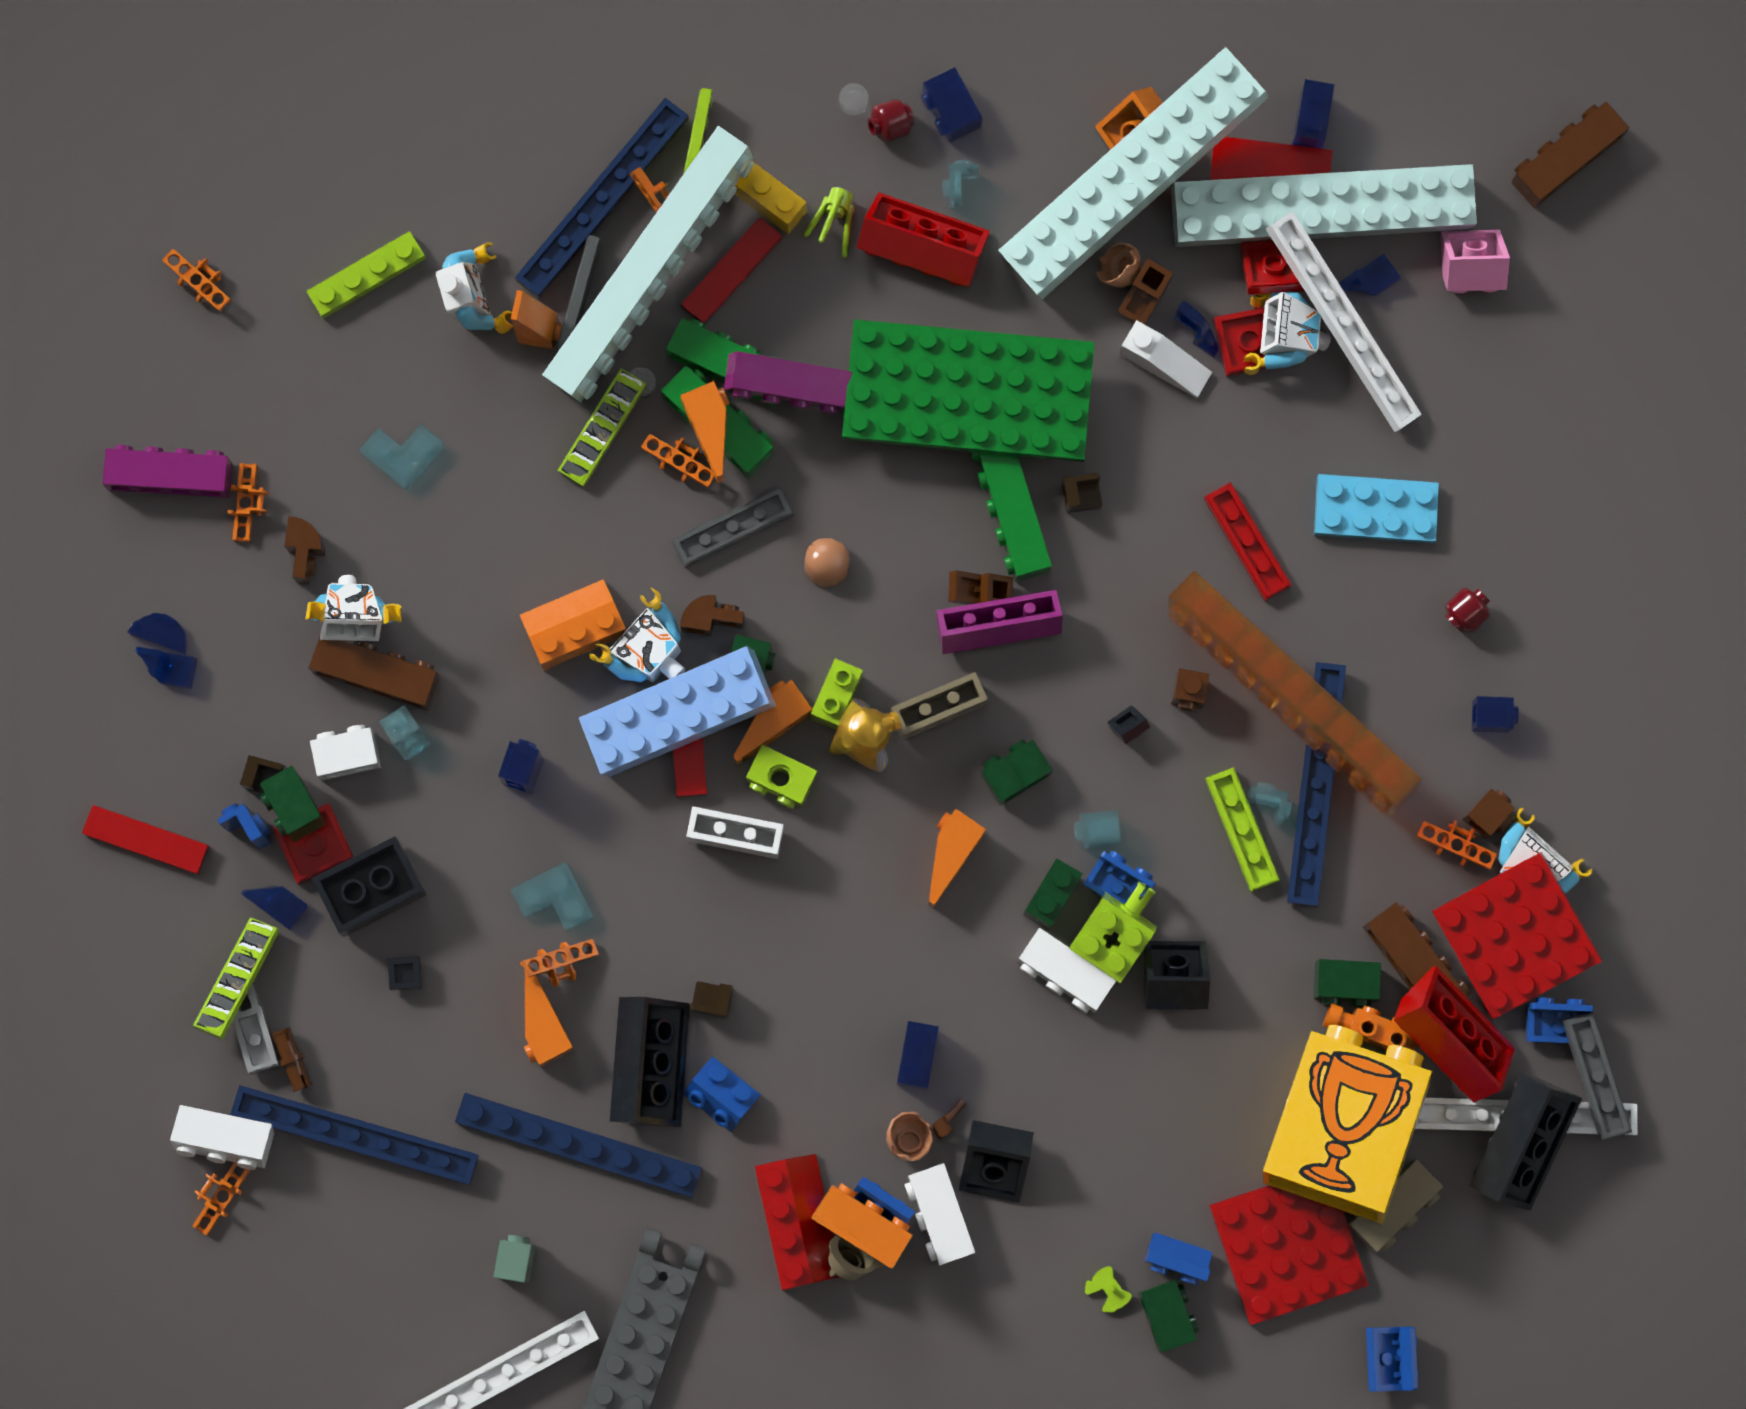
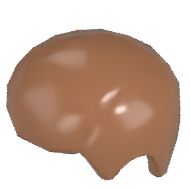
M1121 242L1109 247L1104 256L1099 258L1101 271H1097L1096 276L1102 283L1112 287L1123 288L1131 285L1141 270V255L1138 249L1129 243Z
M819 538L809 545L805 555L804 570L814 584L822 587H832L838 585L847 577L850 556L842 542L833 538Z
M917 1112L900 1113L892 1119L886 1131V1143L893 1155L905 1162L920 1160L929 1152L933 1143L931 1125L921 1118Z

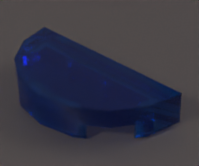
M152 613L151 615L144 616L140 620L133 622L127 631L130 635L186 655L188 645L186 633L178 621L166 614Z

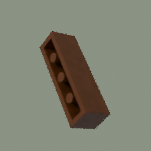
M1607 101L1599 107L1595 104L1582 114L1583 120L1577 125L1573 122L1570 123L1559 133L1560 139L1555 143L1549 140L1537 151L1539 156L1532 161L1527 158L1515 168L1516 175L1511 183L1534 209L1624 137L1630 127Z
M319 637L309 665L312 673L428 711L440 677L437 671L433 670L434 665L417 660L416 664L404 661L406 658L404 655L393 651H388L387 655L376 652L377 647L359 641L358 645L343 640H320Z
M1397 902L1363 926L1364 930L1409 989L1432 967L1437 966L1470 1000L1468 996L1471 993L1467 986L1460 979L1458 981L1454 979L1449 972L1452 968L1448 961L1442 955L1437 956L1430 947L1433 945L1431 939L1423 930L1418 931L1412 923L1414 918L1404 905L1400 907Z

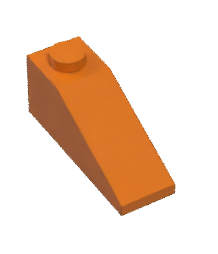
M517 290L511 321L518 343L554 350L555 341L559 340L563 324L559 323L558 313L524 291Z
M714 381L682 394L680 397L692 428L719 484L724 480L727 422L725 406L729 405V401L724 389H717Z
M782 680L770 688L776 707L755 716L733 756L737 766L757 753L761 745H769L811 716V706L792 680L786 684Z
M957 809L951 815L946 812L936 826L940 829L937 837L928 905L932 908L937 904L986 832L984 827Z
M529 965V969L531 971H534L532 966ZM536 975L525 978V1038L528 1045L524 1046V1049L531 1063L537 1061L543 1067L570 1053L574 1048Z

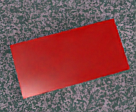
M1224 137L1213 147L1209 180L1330 173L1333 150Z

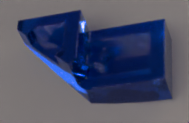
M1382 254L1361 270L1358 269L1339 282V285L1345 290L1377 296L1400 281L1401 276L1386 255Z
M1183 300L1174 318L1197 332L1198 334L1195 336L1193 344L1214 358L1219 348L1209 323L1201 313Z
M136 647V652L145 662L150 675L156 678L159 683L192 689L198 659L191 656L165 653L156 649Z
M272 885L251 890L245 889L241 892L243 896L289 930L308 907L305 902L283 886Z

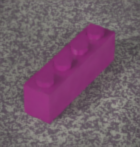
M736 351L728 355L724 390L732 391L733 397L751 399V395L762 397V402L780 404V400L791 402L790 406L794 408L808 409L809 405L820 407L819 412L837 414V410L845 408L847 385L852 377V372Z
M115 445V449L106 448L102 484L108 491L229 498L232 462L228 456H224V452L208 450L206 454H194L193 450L184 448L176 449L174 453L164 452V449L159 447H145V451L133 450V447L128 445Z
M1057 590L936 610L937 633L942 654L1062 634L1063 615Z

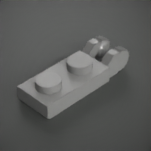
M254 984L251 985L247 993L252 1008L242 1011L240 1006L233 1020L249 1075L280 1066L263 1006H260Z

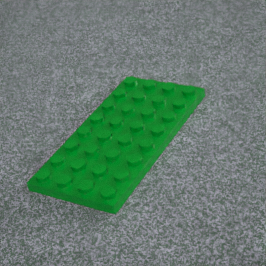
M854 319L849 371L852 372V377L847 385L842 439L1084 462L1095 342Z

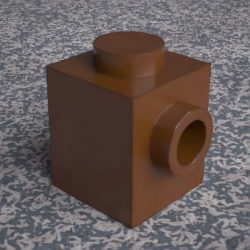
M1179 668L1175 678L1171 704L1178 705L1179 709L1185 711L1201 709L1205 703L1210 674Z
M1491 788L1462 820L1474 828L1486 840L1496 829L1501 833L1513 819L1509 815L1515 808L1510 805L1511 799L1500 790L1495 792Z

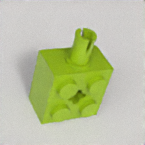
M1138 882L1137 887L1125 904L1106 892L1069 947L1070 950L1119 983L1125 978L1158 927L1141 915L1152 896L1156 893L1149 887L1143 897H1140L1146 888V884ZM1114 932L1118 933V941L1113 943L1108 941V935H1112Z

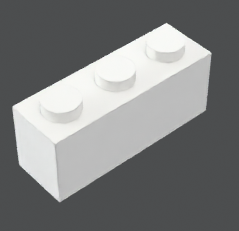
M692 806L686 838L688 842L778 859L784 825Z
M1041 928L1037 930L1018 959V962L1022 964L1020 969L1034 979L1037 975L1048 982L1046 984L1048 989L1059 996L1064 992L1074 999L1071 1004L1084 1013H1087L1089 1010L1095 1013L1116 982L1114 978L1070 950L1068 946Z
M180 1105L170 1142L176 1153L182 1156L194 1157L195 1154L207 1156L209 1161L224 1164L227 1160L236 1162L241 1168L255 1170L256 1167L265 1168L275 1133L272 1124Z
M944 1163L909 1175V1183L904 1185L910 1202L916 1200L920 1212L916 1213L915 1217L920 1231L927 1230L930 1242L926 1243L925 1246L931 1262L937 1260L940 1266L974 1254L975 1250Z

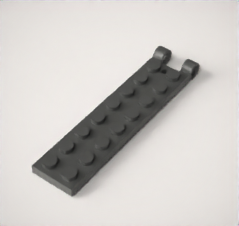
M647 1227L583 1409H650L706 1248L691 1243L682 1270L653 1260L662 1232ZM661 1272L667 1273L668 1278L666 1281L659 1280Z

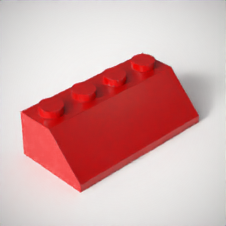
M878 192L864 218L856 248L863 250L870 256H880L889 259L896 265L909 266L920 270L925 275L946 279L953 285L969 287L979 265L990 230Z
M1437 966L1432 967L1401 999L1394 1021L1438 1065L1439 1069L1458 1086L1459 1090L1475 1103L1502 1091L1515 1048Z
M816 1154L754 1166L781 1289L787 1290L839 1278L838 1275L834 1277L829 1275L831 1270L828 1261L830 1253L829 1244L830 1240L834 1237V1233L811 1219L825 1197Z

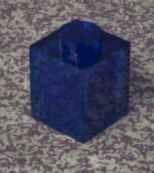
M1477 696L1472 701V731L1508 733L1514 728V724H1518L1519 709L1518 706H1514V698Z

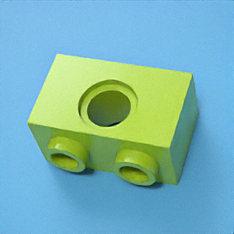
M835 658L812 709L811 720L837 731L838 724L846 708L853 700L863 677V670Z
M761 745L746 776V782L750 783L749 788L761 795L766 796L767 792L777 796V802L788 808L793 809L795 805L802 808L817 777V770L767 746ZM777 772H784L789 776V781L784 786H777L772 782L773 775Z

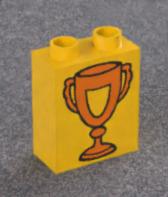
M1329 1025L1326 1035L1314 1031L1310 1033L1263 1169V1183L1383 1225L1430 1086L1432 1071L1421 1068L1424 1057L1416 1051L1398 1045H1389L1386 1054L1382 1055L1361 1048L1364 1037L1358 1032L1338 1025Z

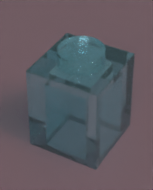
M1118 810L1084 813L1080 815L1079 822H1074L1076 841L1081 840L1082 848L1119 845L1121 842Z

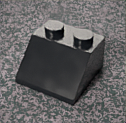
M1149 941L1144 948L1146 1009H1208L1210 972L1206 941Z
M973 1120L959 1191L1020 1203L1031 1156L1034 1132Z

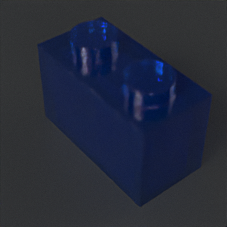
M955 67L923 83V94L920 95L921 100L928 111L932 109L937 118L934 120L939 134L941 136L946 135L950 143L982 127L983 118Z
M1305 79L1300 92L1292 145L1322 149L1326 139L1335 84Z
M519 739L518 744L509 742L498 775L504 786L533 794L544 761L539 749L536 748V744Z
M908 1021L896 1085L922 1090L928 1089L939 1026Z

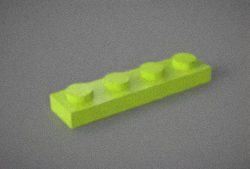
M408 231L306 292L322 319L422 262L426 257L411 232Z

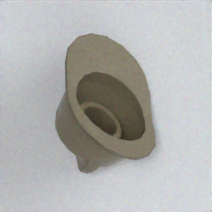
M838 1235L830 1240L828 1261L831 1267L829 1272L831 1277L838 1275L847 1281H857L864 1275L884 1265Z

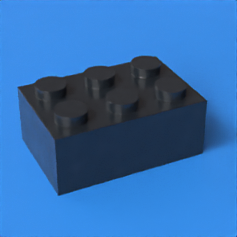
M396 836L312 878L338 933L343 937L427 895Z

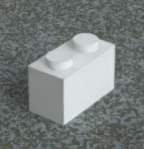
M365 725L351 726L347 728L346 733L335 735L334 731L320 733L317 735V739L310 740L316 774L321 781L381 768L374 732L370 727L365 728Z

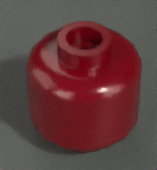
M897 99L874 106L871 110V118L868 119V128L873 136L876 135L883 142H890L905 137L909 134L911 126L914 124L913 113L908 104H903L902 101Z
M1462 588L1446 604L1445 608L1448 613L1445 617L1461 633L1465 630L1470 633L1474 632L1490 617V609L1486 606L1490 600L1478 588L1474 592L1468 588Z

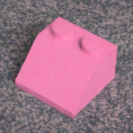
M1500 229L1440 232L1442 276L1447 291L1455 293H1466L1467 291L1492 293L1497 290H1507L1510 256Z

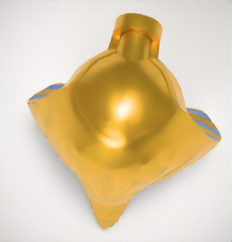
M854 698L846 708L838 724L837 732L828 752L831 754L844 753L865 767L882 772L888 763L885 747L889 743L891 732L901 729V720L898 713L893 711L883 714L876 709L870 708V705L866 702Z

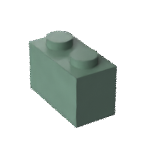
M508 1234V1240L499 1241L493 1278L530 1283L536 1249L535 1245L529 1244L530 1238Z

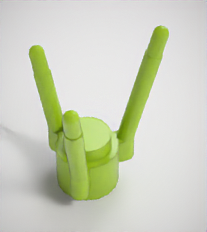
M831 188L829 196L824 197L820 208L803 236L805 238L809 237L826 211L828 217L818 239L819 243H823L834 217L843 218L846 215L842 243V257L846 258L848 255L852 215L855 210V206L851 204L854 197L853 194L843 188Z

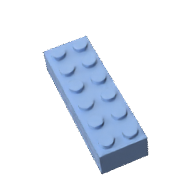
M746 646L581 716L579 720L600 774L611 777L774 708L776 704L755 651Z

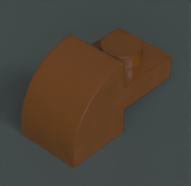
M1147 258L1118 312L1135 322L1137 320L1145 325L1156 305L1163 297L1174 273Z
M288 516L284 546L288 552L296 553L292 577L296 583L309 584L310 576H314L316 572V558H312V556H325L324 543L316 529L309 522L298 517Z
M959 570L949 572L948 602L970 605L1012 597L1013 577L993 573L976 574Z
M705 595L693 600L686 607L681 618L680 629L681 632L711 636L713 625L743 629L745 614L743 611H739V607L735 605L722 604L721 608H717L716 595Z

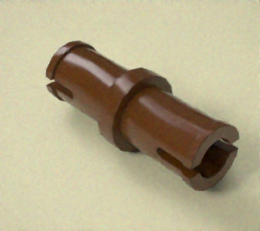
M288 1027L272 1033L271 1035L282 1059L279 1061L280 1066L285 1067L293 1092L311 1086L312 1082H310L302 1061L304 1059L303 1052L299 1053L291 1033V1028Z

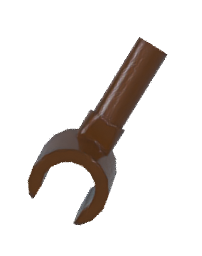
M960 1099L945 1116L933 1124L932 1129L939 1139L953 1131L949 1121L967 1104L963 1099Z

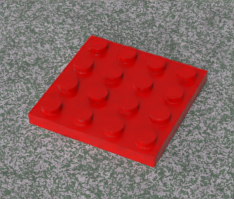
M1542 852L1432 911L1492 1020L1603 961Z
M1269 1185L1209 1205L1249 1325L1369 1286L1342 1210Z

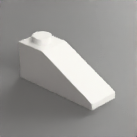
M1137 320L1123 342L1119 353L1123 358L1195 398H1198L1212 374V371L1164 335Z

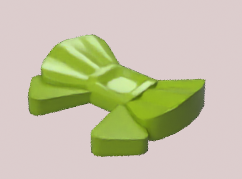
M1111 1266L1100 1269L1095 1273L1092 1281H1086V1295L1101 1289L1108 1295L1102 1308L1103 1312H1115L1116 1309L1125 1306L1132 1298L1131 1293L1121 1289L1118 1282L1114 1279Z

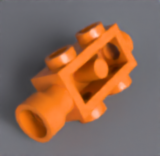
M1332 1003L1328 1008L1322 1025L1326 1028L1329 1025H1338L1354 1030L1364 1037V1042L1387 1051L1389 1045H1395L1392 1043L1391 1037L1396 1040L1398 1046L1415 1051L1417 1046L1411 1037L1394 1021L1395 1017L1391 1021L1380 1017V1011L1368 1006H1363V1009L1357 1008L1353 1011V1014L1343 1011V1007ZM1362 1026H1365L1367 1028L1368 1033H1365L1362 1030Z

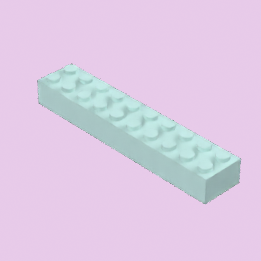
M1225 47L998 251L1041 299H1044L1268 99L1266 91Z
M717 126L542 374L545 378L580 403L584 398L588 400L594 394L598 386L595 384L601 374L606 375L615 363L613 357L619 349L623 351L632 339L630 333L636 325L641 326L650 313L647 309L654 300H660L667 289L665 284L670 276L673 275L675 277L681 271L685 263L683 258L687 252H693L702 240L700 234L706 226L711 227L719 216L717 210L724 201L726 203L729 202L737 190L735 185L741 176L743 178L747 177L754 166L752 162L754 156L746 144L720 126Z
M1473 164L1174 182L1171 187L1175 247L1272 240L1266 228L1292 211L1310 239L1468 230L1477 224Z

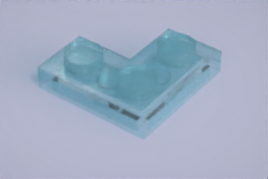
M420 424L402 446L378 428L359 449V452L404 490H407L442 450L445 444Z
M566 862L511 889L525 918L552 904L566 931L594 918Z

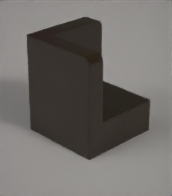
M1099 472L1063 478L1062 489L1067 513L1102 507Z
M248 755L240 785L244 789L263 794L265 792L260 783L285 770L287 767L284 764Z
M697 982L690 1011L727 1019L733 986L721 983L720 985Z

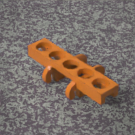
M638 167L630 173V176L657 213L662 205L655 194L660 191L666 200L669 193L665 187L668 184H664L661 181L653 186L641 167Z
M172 249L162 259L163 263L180 277L177 285L182 287L185 281L199 293L195 299L198 303L203 301V297L221 313L222 308L231 302V299L214 285L216 281L219 282L221 280L222 272L220 270L215 272L207 265V258L202 261L199 260L197 262L198 265L194 267L175 249ZM175 256L180 260L179 264L173 266L169 262L170 257ZM185 265L188 269L182 274L180 268ZM204 270L211 277L207 279L201 271ZM194 275H200L202 281L198 285H193L191 278ZM218 294L224 299L221 304H216L213 301L215 295Z
M649 433L641 449L661 461L659 469L663 470L667 463L684 473L681 478L683 483L689 477L709 489L715 476L711 469L695 460L696 457L700 458L701 456L699 453L700 447L696 449L691 448L684 443L685 438L682 437L680 441H675L676 447L674 448ZM652 441L659 445V447L653 451L647 447L648 442ZM663 448L668 450L665 457L660 455V451ZM680 448H681L682 450L688 452V453L691 454L692 456L689 457V456L685 455L684 453L680 452V451H679ZM677 455L683 456L685 459L684 464L681 466L673 463V459ZM695 467L698 468L695 473H692ZM703 471L710 475V479L707 481L700 479V472Z
M240 463L238 485H230V490L238 491L236 511L228 510L227 512L228 515L235 516L232 540L236 542L251 541L253 513L257 514V516L267 514V510L263 509L264 496L269 495V492L265 491L262 487L259 490H255L257 464ZM247 468L252 469L250 479L243 477L244 470ZM255 495L258 496L257 508H254ZM249 498L251 505L247 508H242L240 506L241 499ZM239 517H247V522H239ZM241 527L246 528L244 538L238 537V529Z
M1454 820L1453 824H1448V828H1450L1448 832L1426 821L1422 822L1416 837L1439 847L1435 854L1440 855L1442 850L1445 849L1463 857L1459 863L1461 866H1464L1466 860L1485 869H1491L1497 853L1470 842L1471 838L1475 839L1476 837L1473 834L1474 828L1468 831L1457 826V821ZM1427 828L1434 831V836L1432 838L1424 836L1423 829ZM1455 831L1461 835L1466 836L1467 838L1463 839L1453 834V832ZM1438 834L1443 835L1440 842L1437 841ZM1457 839L1462 842L1463 846L1460 851H1456L1451 847L1453 840ZM1471 849L1477 851L1474 857L1469 856ZM1481 853L1491 857L1489 863L1480 861Z
M593 939L571 946L567 942H563L560 944V949L548 953L544 949H540L537 951L538 956L520 962V965L524 967L526 979L542 973L548 974L549 982L556 987L559 985L560 980L566 978L570 981H575L576 971L572 964L595 957L599 953ZM589 945L592 948V953L585 954L582 947ZM572 950L578 951L579 956L577 958L573 957ZM557 953H562L564 963H559L556 960L555 956ZM536 962L538 970L531 971L528 965ZM564 966L565 972L557 974L555 969Z
M234 1162L225 1177L221 1178L220 1181L215 1179L217 1177L216 1174L213 1173L212 1176L206 1174L205 1176L208 1180L201 1191L195 1190V1193L199 1195L197 1197L198 1200L201 1201L202 1198L207 1200L205 1202L206 1206L192 1227L208 1236L220 1216L227 1217L228 1214L224 1210L236 1193L242 1194L243 1191L239 1188L251 1170L245 1169L241 1176H238L235 1173L238 1165ZM230 1177L237 1179L235 1185L228 1182ZM213 1183H216L219 1187L212 1198H209L206 1194ZM222 1190L227 1191L229 1194L228 1200L224 1203L219 1202L217 1199L218 1193ZM209 1208L216 1212L214 1216L209 1214ZM204 1217H208L211 1220L206 1229H202L200 1226V1222Z

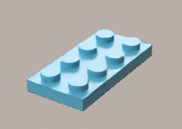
M1318 474L1314 535L1435 544L1439 483Z

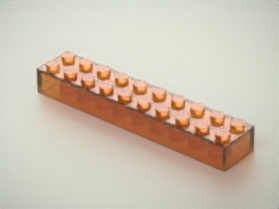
M1195 570L1169 595L1168 610L1171 612L1169 614L1171 620L1181 628L1185 625L1192 632L1191 637L1199 646L1204 648L1207 645L1215 653L1213 657L1222 667H1231L1237 673L1236 679L1245 688L1249 689L1252 687L1260 694L1258 699L1264 706L1270 710L1274 707L1282 714L1280 717L1282 722L1291 730L1297 728L1304 735L1303 741L1311 749L1317 751L1319 748L1327 756L1326 762L1335 771L1339 772L1342 770L1350 777L1348 782L1360 793L1365 791L1373 798L1371 803L1378 811L1383 814L1387 811L1393 816L1417 791L1422 779Z

